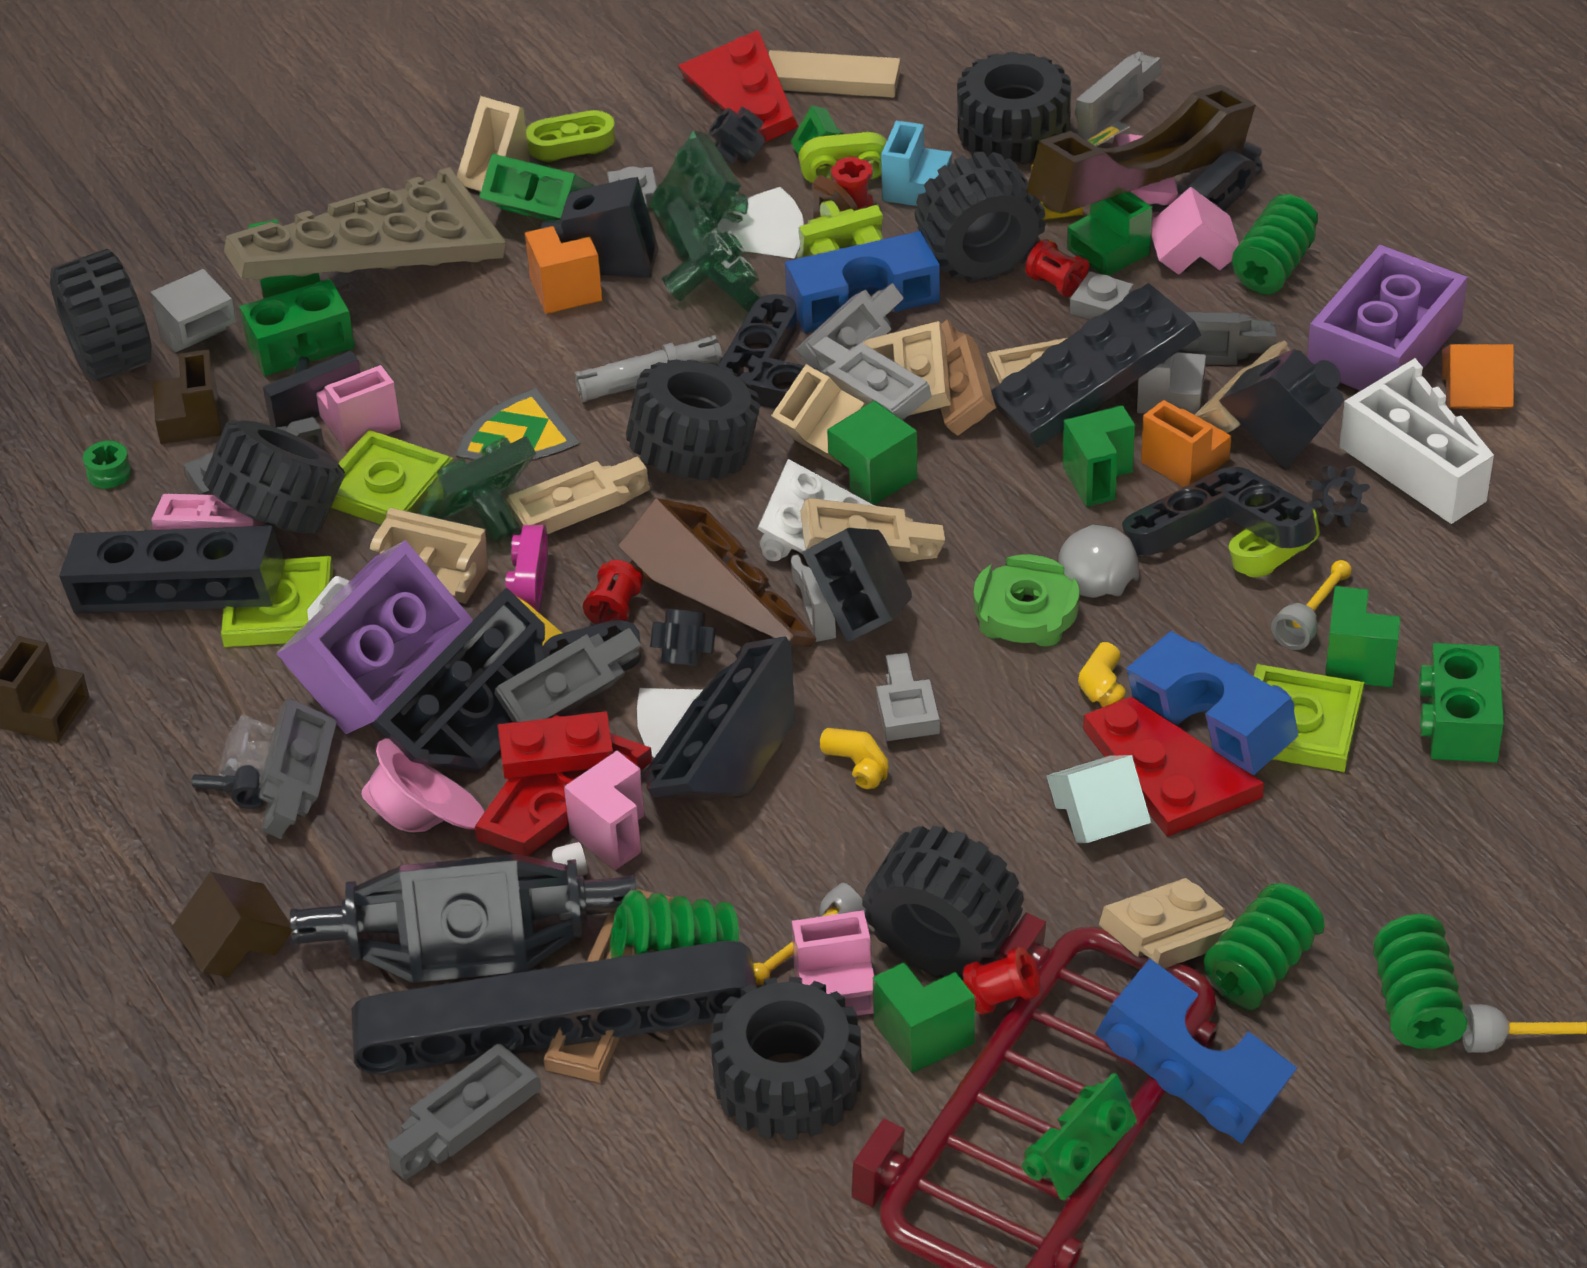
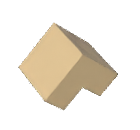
M806 364L771 416L795 441L842 466L840 461L828 453L827 429L863 408L866 404L842 391L830 377Z

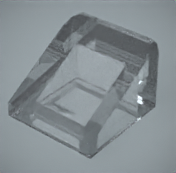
M241 715L226 739L218 775L235 776L238 768L244 765H251L258 770L260 778H262L275 727Z

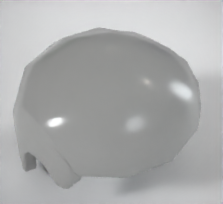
M1090 525L1073 533L1065 541L1059 552L1058 563L1064 566V575L1071 581L1075 578L1079 586V595L1092 598L1105 594L1121 596L1131 579L1139 580V562L1130 538L1117 528Z

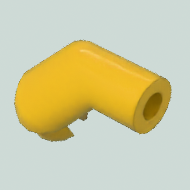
M1102 642L1097 646L1078 677V684L1081 690L1092 702L1098 701L1101 707L1123 700L1126 696L1125 688L1116 682L1117 676L1112 672L1121 659V653L1116 646L1108 642Z
M826 728L823 730L820 737L821 751L826 755L850 757L855 763L852 775L853 777H858L855 781L858 786L864 789H874L880 782L887 779L889 761L871 734L865 731Z

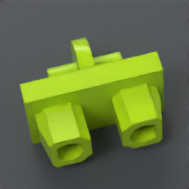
M830 200L821 203V217L808 220V224L799 226L800 250L797 252V259L882 240L883 214L878 205L856 211L848 209L839 212L834 201Z

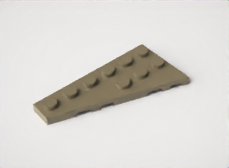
M448 167L438 170L436 179L425 182L421 177L406 180L404 189L393 191L383 187L328 205L326 213L317 216L308 210L296 214L294 223L282 226L269 222L227 235L224 253L241 279L261 280L272 276H308L311 273L335 271L350 273L360 269H395L398 266L423 264L436 266L441 263L461 261L476 263L487 259L503 258L506 241L451 168Z

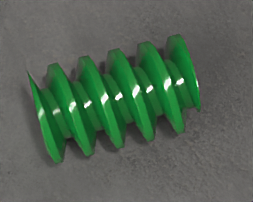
M1278 195L1270 200L1233 252L1232 265L1241 283L1250 290L1260 294H1274L1280 291L1308 248L1316 239L1315 227L1318 223V213L1310 203L1295 195Z
M1283 883L1269 884L1261 890L1257 899L1246 907L1245 912L1233 921L1232 926L1220 936L1219 941L1206 952L1204 958L1205 972L1216 991L1229 1003L1243 1010L1258 1008L1262 1004L1263 997L1275 989L1276 982L1288 974L1289 967L1298 963L1302 952L1312 947L1315 939L1314 935L1323 934L1325 922L1317 903L1306 892L1295 886Z
M631 890L626 894L615 913L610 939L611 958L622 957L626 947H632V955L648 953V950H654L655 952L720 941L739 942L738 917L735 908L730 902H719L713 908L707 899H697L691 905L690 901L684 896H675L668 902L666 896L661 893H652L646 900L645 895L641 891Z
M1425 914L1406 915L1389 922L1376 935L1373 942V954L1377 961V972L1381 979V990L1386 999L1385 1007L1390 1017L1389 1025L1394 1037L1410 1047L1435 1049L1448 1046L1459 1040L1466 1031L1468 1021L1462 1012L1463 1001L1458 993V981L1453 975L1454 964L1449 957L1450 948L1444 938L1445 929L1441 921L1432 915Z

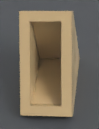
M480 96L457 173V177L464 187L481 192L492 153L525 162L530 161L524 109Z

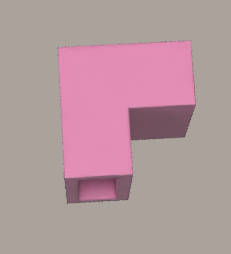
M1192 187L1186 190L1152 220L1151 236L1158 259L1178 275L1200 256L1218 270H1221L1232 261L1233 252L1239 245L1230 216Z
M381 365L324 386V390L316 393L320 417L344 450L352 448L368 429L384 435L401 429L394 382Z
M616 751L564 786L570 834L615 871L641 853L638 820L645 816L640 768Z
M864 910L792 921L794 969L796 977L802 978V984L810 985L814 980L826 985L827 994L835 991L840 993L845 998L846 1007H853L857 1016L873 1014L872 977H874V972L871 964L870 935Z

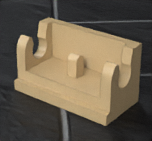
M390 508L386 513V519L375 533L370 545V550L380 552L381 554L406 540L458 602L466 604L488 570L485 529Z

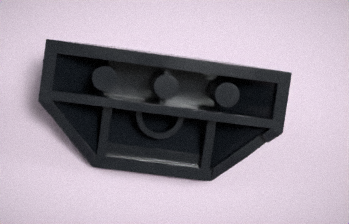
M506 587L386 708L372 725L387 739H390L411 762L478 773L501 749L498 724L513 723L496 697L495 688L544 659L542 642L545 640V624Z
M786 636L745 643L735 654L737 657L735 662L721 670L693 700L644 772L646 787L652 797L711 800L725 797L739 798L747 795L757 786L759 782L758 777L771 757L781 749L782 740L795 722L792 645Z

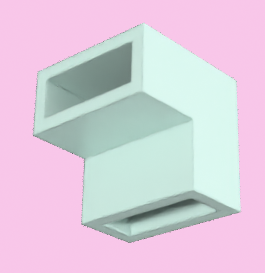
M1132 755L1107 756L1046 775L1055 808L1067 809L1076 843H1089L1151 823Z

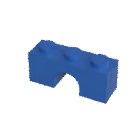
M921 231L785 261L786 296L790 297L796 304L797 321L803 333L818 329L851 297L861 291L866 290L869 294H875L877 291L884 290L892 283L904 298L893 308L894 312L940 302L939 263Z
M1173 631L1167 633L1126 668L1132 697L1174 725L1178 726L1192 714L1207 711L1205 714L1213 750L1253 775L1299 736L1292 697L1279 686H1271L1249 674L1241 665L1229 663L1209 652L1201 643L1191 642Z
M1149 959L1112 1003L1095 1035L1105 1041L1115 1054L1129 1059L1153 1077L1166 1092L1180 1097L1204 1115L1214 1128L1228 1133L1242 1144L1278 1098L1297 1070V1067L1249 1031L1235 1047L1229 1050L1215 1051L1198 1044L1186 1028L1185 1017L1199 994L1152 959Z

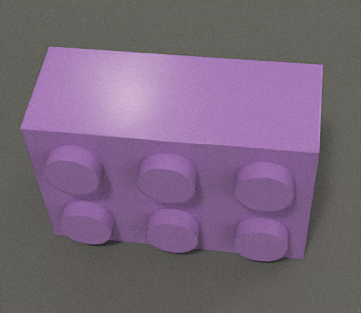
M1379 245L1310 323L1307 358L1314 365L1321 360L1330 361L1337 367L1340 373V383L1360 391L1414 358L1424 368L1462 323L1468 277Z
M404 540L375 556L276 654L329 716L337 720L336 724L342 731L348 734L374 722L455 640L473 619L408 542Z

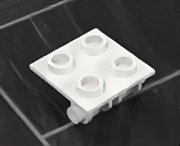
M788 459L757 530L764 533L760 540L762 555L767 560L778 561L787 556L791 549L800 553L806 550L800 515L805 499L814 498L874 505Z

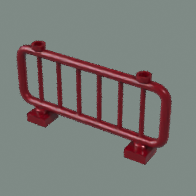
M1025 912L998 951V960L1007 958L1008 952L1011 949L1024 947L1032 956L1040 977V994L1038 997L1030 1000H1025L1021 996L1018 997L910 1158L903 1155L905 1128L883 1118L853 1161L851 1197L873 1208L886 1187L889 1188L879 1208L880 1222L888 1238L901 1248L941 1268H998L910 1224L904 1217V1211L919 1189L1037 1247V1251L1025 1268L1076 1267L1083 1251L1084 1242L1074 1237L1166 1092L1149 1074L1130 1102L1137 1122L1079 1184L1075 1191L1066 1200H1062L1066 1202V1205L1046 1237L1024 1228L925 1178L948 1145L1060 1199L1053 1182L1044 1178L1039 1181L1033 1180L1021 1167L955 1136V1133L976 1102L1042 1134H1045L1050 1127L1059 1129L983 1093L1004 1060L1077 1095L1086 1086L1012 1051L1032 1019L1139 1068L1129 1059L1115 1054L1108 1044L1098 1036L1039 1010L1059 979L1111 1003L1120 995L1109 988L1066 969L1074 956L1080 951L1095 950L1139 970L1150 959L1146 955L1137 957L1104 929L1097 927L1074 929L1065 933L1050 950L1044 946L1046 921ZM1182 963L1165 968L1166 971L1199 994L1185 1017V1024L1189 1034L1198 1044L1211 1049L1219 1028L1218 1025L1210 1022L1217 1005L1214 988L1205 976Z

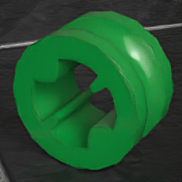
M101 441L85 450L82 458L88 482L92 486L103 489L114 488L125 483L130 478L132 471L126 447L122 443Z

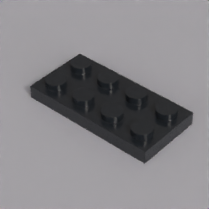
M1147 283L1142 288L1128 293L1120 303L1101 316L1087 321L1079 331L1060 344L1046 349L1042 356L1019 372L1005 377L1001 384L991 390L996 409L1038 448L1064 430V420L1088 414L1202 335L1195 321L1150 283Z

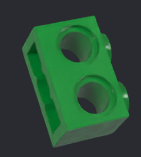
M492 153L479 198L501 210L545 221L561 220L567 196L573 191L595 185L574 173Z
M331 279L239 306L246 344L264 376L296 367L298 359L302 356L307 357L312 362L355 348L349 310Z
M1433 643L1430 665L1421 664L1419 671V697H1428L1429 704L1422 703L1420 736L1430 737L1431 759L1498 763L1504 726L1499 646Z

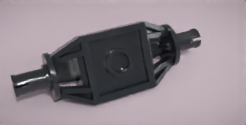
M519 854L401 865L357 885L356 881L346 882L345 899L342 900V905L291 909L290 924L291 930H294L292 940L294 946H298L304 943L345 939L346 945H350L351 956L354 962L368 961L412 983L525 972L532 969L574 937L575 939H583V921H588L587 915L616 912L626 894L631 890H636V878L634 874L629 875V877L584 881L583 875L578 876L576 859L567 860L566 865ZM571 911L572 918L534 932V920ZM363 932L399 933L400 945L364 939Z

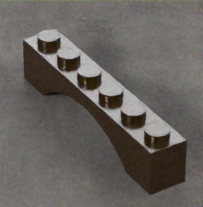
M1218 85L1192 93L1162 124L1143 137L1122 146L1099 148L1072 131L1040 140L1026 192L1042 201L1048 210L1061 214L1068 213L1071 210L1092 203H1098L1104 199L1131 192L1134 189L1158 183L1164 179L1213 164L1227 151L1233 150L1242 154L1256 105L1225 86Z

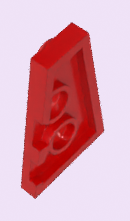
M759 30L739 37L734 41L678 65L682 76L691 85L694 83L702 91L704 97L712 104L716 103L723 111L731 108L736 113L743 106L761 119L764 124L758 131L765 136L764 143L799 128Z
M1131 696L1084 714L1083 730L1104 757L1132 755L1148 813L1166 837L1263 798L1264 783Z
M610 733L613 753L616 751L620 752L639 767L640 771L652 762L651 747ZM589 769L508 779L476 823L477 841L513 854L529 856L569 826L564 786Z

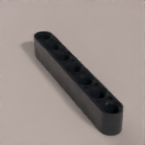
M720 941L368 996L356 1002L351 1010L354 1064L358 1069L366 1073L387 1074L476 1060L497 1044H501L512 1054L548 1049L552 1039L556 1037L559 1028L561 1029L562 1036H566L564 1046L599 1041L602 1036H606V1031L614 1030L612 1037L619 1038L713 1023L716 1014H723V1004L730 997L740 999L741 989L750 984L757 988L752 952L748 946L741 942Z

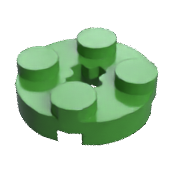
M1022 554L1007 557L1006 565L998 567L992 572L991 565L981 571L974 584L973 608L979 620V629L982 634L989 638H1002L1019 643H1036L1040 646L1055 645L1062 639V632L1068 629L1077 617L1079 610L1078 583L1075 578L1071 581L1064 575V566L1044 556ZM1024 595H1031L1034 601L1023 602L1019 600H1022Z

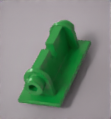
M1112 1073L1103 1084L1096 1083L1094 1086H1085L1079 1092V1097L1059 1117L1058 1122L1061 1129L1050 1127L1034 1145H1030L1024 1151L1025 1160L1022 1162V1169L1030 1178L1036 1181L1041 1180L1043 1177L1051 1178L1059 1198L1066 1200L1137 1122L1118 1075Z

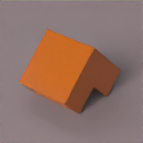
M554 226L525 232L530 280L545 314L602 301L598 253L590 237L561 243Z
M1450 344L1442 349V380H1446V406L1449 409L1512 408L1514 344Z
M1162 400L1143 415L1141 463L1182 487L1213 473L1230 459L1231 435L1183 408L1179 409L1171 403Z

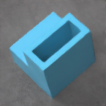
M903 121L895 122L881 154L882 201L917 206L918 195L926 192L924 184L929 178L935 179L939 175L937 170L942 166L946 165L949 167L952 165V152L924 148V124Z

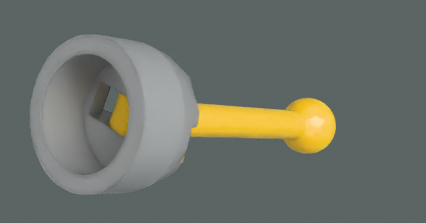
M1345 560L1334 562L1331 566V575L1306 605L1293 603L1281 609L1271 623V631L1274 638L1282 646L1291 650H1302L1311 642L1318 630V622L1314 611L1339 581L1350 577L1352 572L1351 565Z
M840 883L828 892L821 901L819 916L863 910L865 913L866 909L862 906V898L848 884ZM793 941L764 963H754L757 986L764 985V979H769L770 972L794 955Z
M1485 1004L1466 1005L1463 1010L1468 1022L1466 1031L1462 1035V1040L1468 1053H1486L1497 1050L1505 1042L1508 1034L1587 1035V1021L1509 1022L1503 1012L1496 1007Z

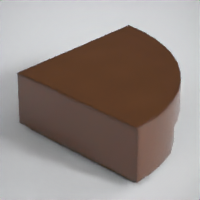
M819 175L812 183L813 219L821 217V203L830 200L835 202L839 212L848 209L859 210L852 197L831 179Z

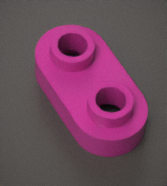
M523 525L521 535H513L511 557L512 564L516 566L515 571L507 572L505 588L507 587L516 597L527 602L539 613L548 562L547 529L545 525Z

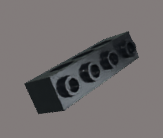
M273 526L74 533L59 577L74 613L226 608V606L234 608L272 607L285 561Z

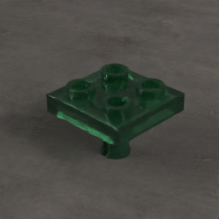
M692 130L684 146L678 150L674 163L663 182L656 187L649 205L682 258L697 261L722 218L733 223H739L743 220V217L735 214L734 211L746 215L748 199L746 195L738 193L741 185L710 136L706 133Z
M680 195L667 206V209L690 257L668 275L662 277L665 287L681 302L695 288L710 278L749 313L754 303L761 298V295L755 285L759 281V276L753 267L741 256L746 252L744 246L730 230L722 233L717 228L718 224L714 217L703 205L700 204L695 208Z
M527 436L510 443L508 438H502L481 451L483 457L467 464L464 458H461L441 468L437 472L438 479L427 487L428 494L418 508L421 515L444 519L473 505L492 542L500 541L502 539L501 535H504L506 538L516 532L521 525L516 521L500 491L513 486L537 454Z

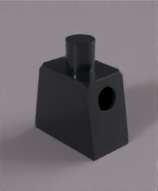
M638 177L573 191L567 196L561 220L543 221L541 229L554 226L561 243L590 237L598 253L600 275L651 277L658 252V244Z
M1292 349L1246 370L1219 402L1284 469H1287L1342 405L1344 398L1343 394L1336 388L1341 378L1337 367L1333 363L1321 360L1314 365L1301 351Z
M847 528L802 552L847 643L895 619L912 598L911 589L900 569V565L895 559L884 535L879 530Z

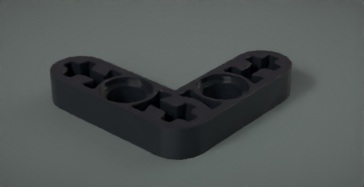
M770 294L759 298L754 303L719 364L720 368L730 370L737 374L738 378L746 380L751 385V390L757 393L759 397L758 403L762 406L777 408L788 390L778 389L775 386L782 383H794L805 366L779 360L796 331L797 311L795 302L790 297L782 294ZM768 321H772V326L768 325ZM756 343L769 345V347L764 349L747 348V346ZM744 367H747L749 372H744Z
M1228 467L1215 471L1132 513L1122 522L1123 533L1130 538L1136 554L1141 556L1162 552L1227 518L1280 548L1301 547L1310 543L1317 535L1313 507L1242 467Z

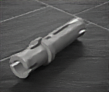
M712 335L698 341L674 346L673 343L662 345V350L646 355L624 359L593 369L574 372V379L580 400L584 403L601 396L636 388L640 373L644 369H650L652 364L658 362L667 363L668 360L678 359L681 361L697 360L702 363H711L719 366L723 356L719 342L717 343V337Z

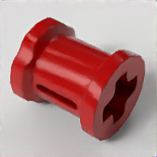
M846 157L838 160L831 168L832 180L852 197L859 210L874 206L873 197L868 189V181L873 176L872 165L867 160L857 157Z
M1044 239L1031 250L1027 258L1025 272L1028 277L1036 281L1043 279L1056 286L1059 294L1068 298L1076 292L1087 276L1089 263L1088 260L1080 256L1070 257L1059 251L1056 243L1049 239Z
M610 560L600 566L597 574L598 585L595 591H591L586 596L582 606L586 617L595 625L613 620L627 621L630 613L629 602L633 596L640 593L644 583L641 573L633 565L622 560ZM615 575H619L617 581L613 579ZM611 608L613 612L611 614H608V611Z
M1024 947L1011 949L1008 952L1007 958L986 965H982L980 962H972L964 967L963 982L975 996V1010L979 1014L991 1013L995 1010L996 1004L1019 996L1025 1000H1030L1038 997L1040 994V977L1037 966L1032 956Z

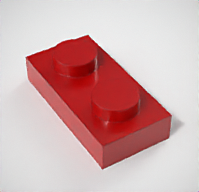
M607 711L498 724L504 779L591 769L613 754Z

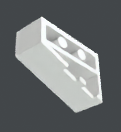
M1414 358L1344 401L1339 447L1452 524L1487 501L1494 455L1463 416H1454L1445 404L1446 395L1439 387L1432 388L1422 376L1423 367Z

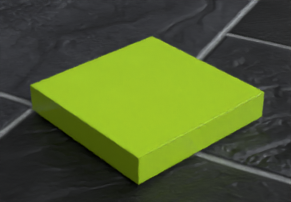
M368 429L338 463L344 469L345 477L331 508L380 525L386 519V513L390 508L418 514L455 471L453 457Z
M331 556L284 559L285 565L272 607L234 608L226 606L223 610L221 630L223 646L287 643L309 622L307 609L333 579Z
M1257 664L1254 677L1271 686L1281 687L1292 697L1295 707L1294 713L1299 736L1277 754L1273 760L1345 772L1363 696L1364 682Z

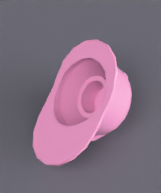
M385 738L377 743L376 753L380 764L364 786L361 794L363 799L382 818L397 829L408 832L427 831L444 820L467 830H475V825L484 814V810L469 792L431 766L411 762L390 739Z

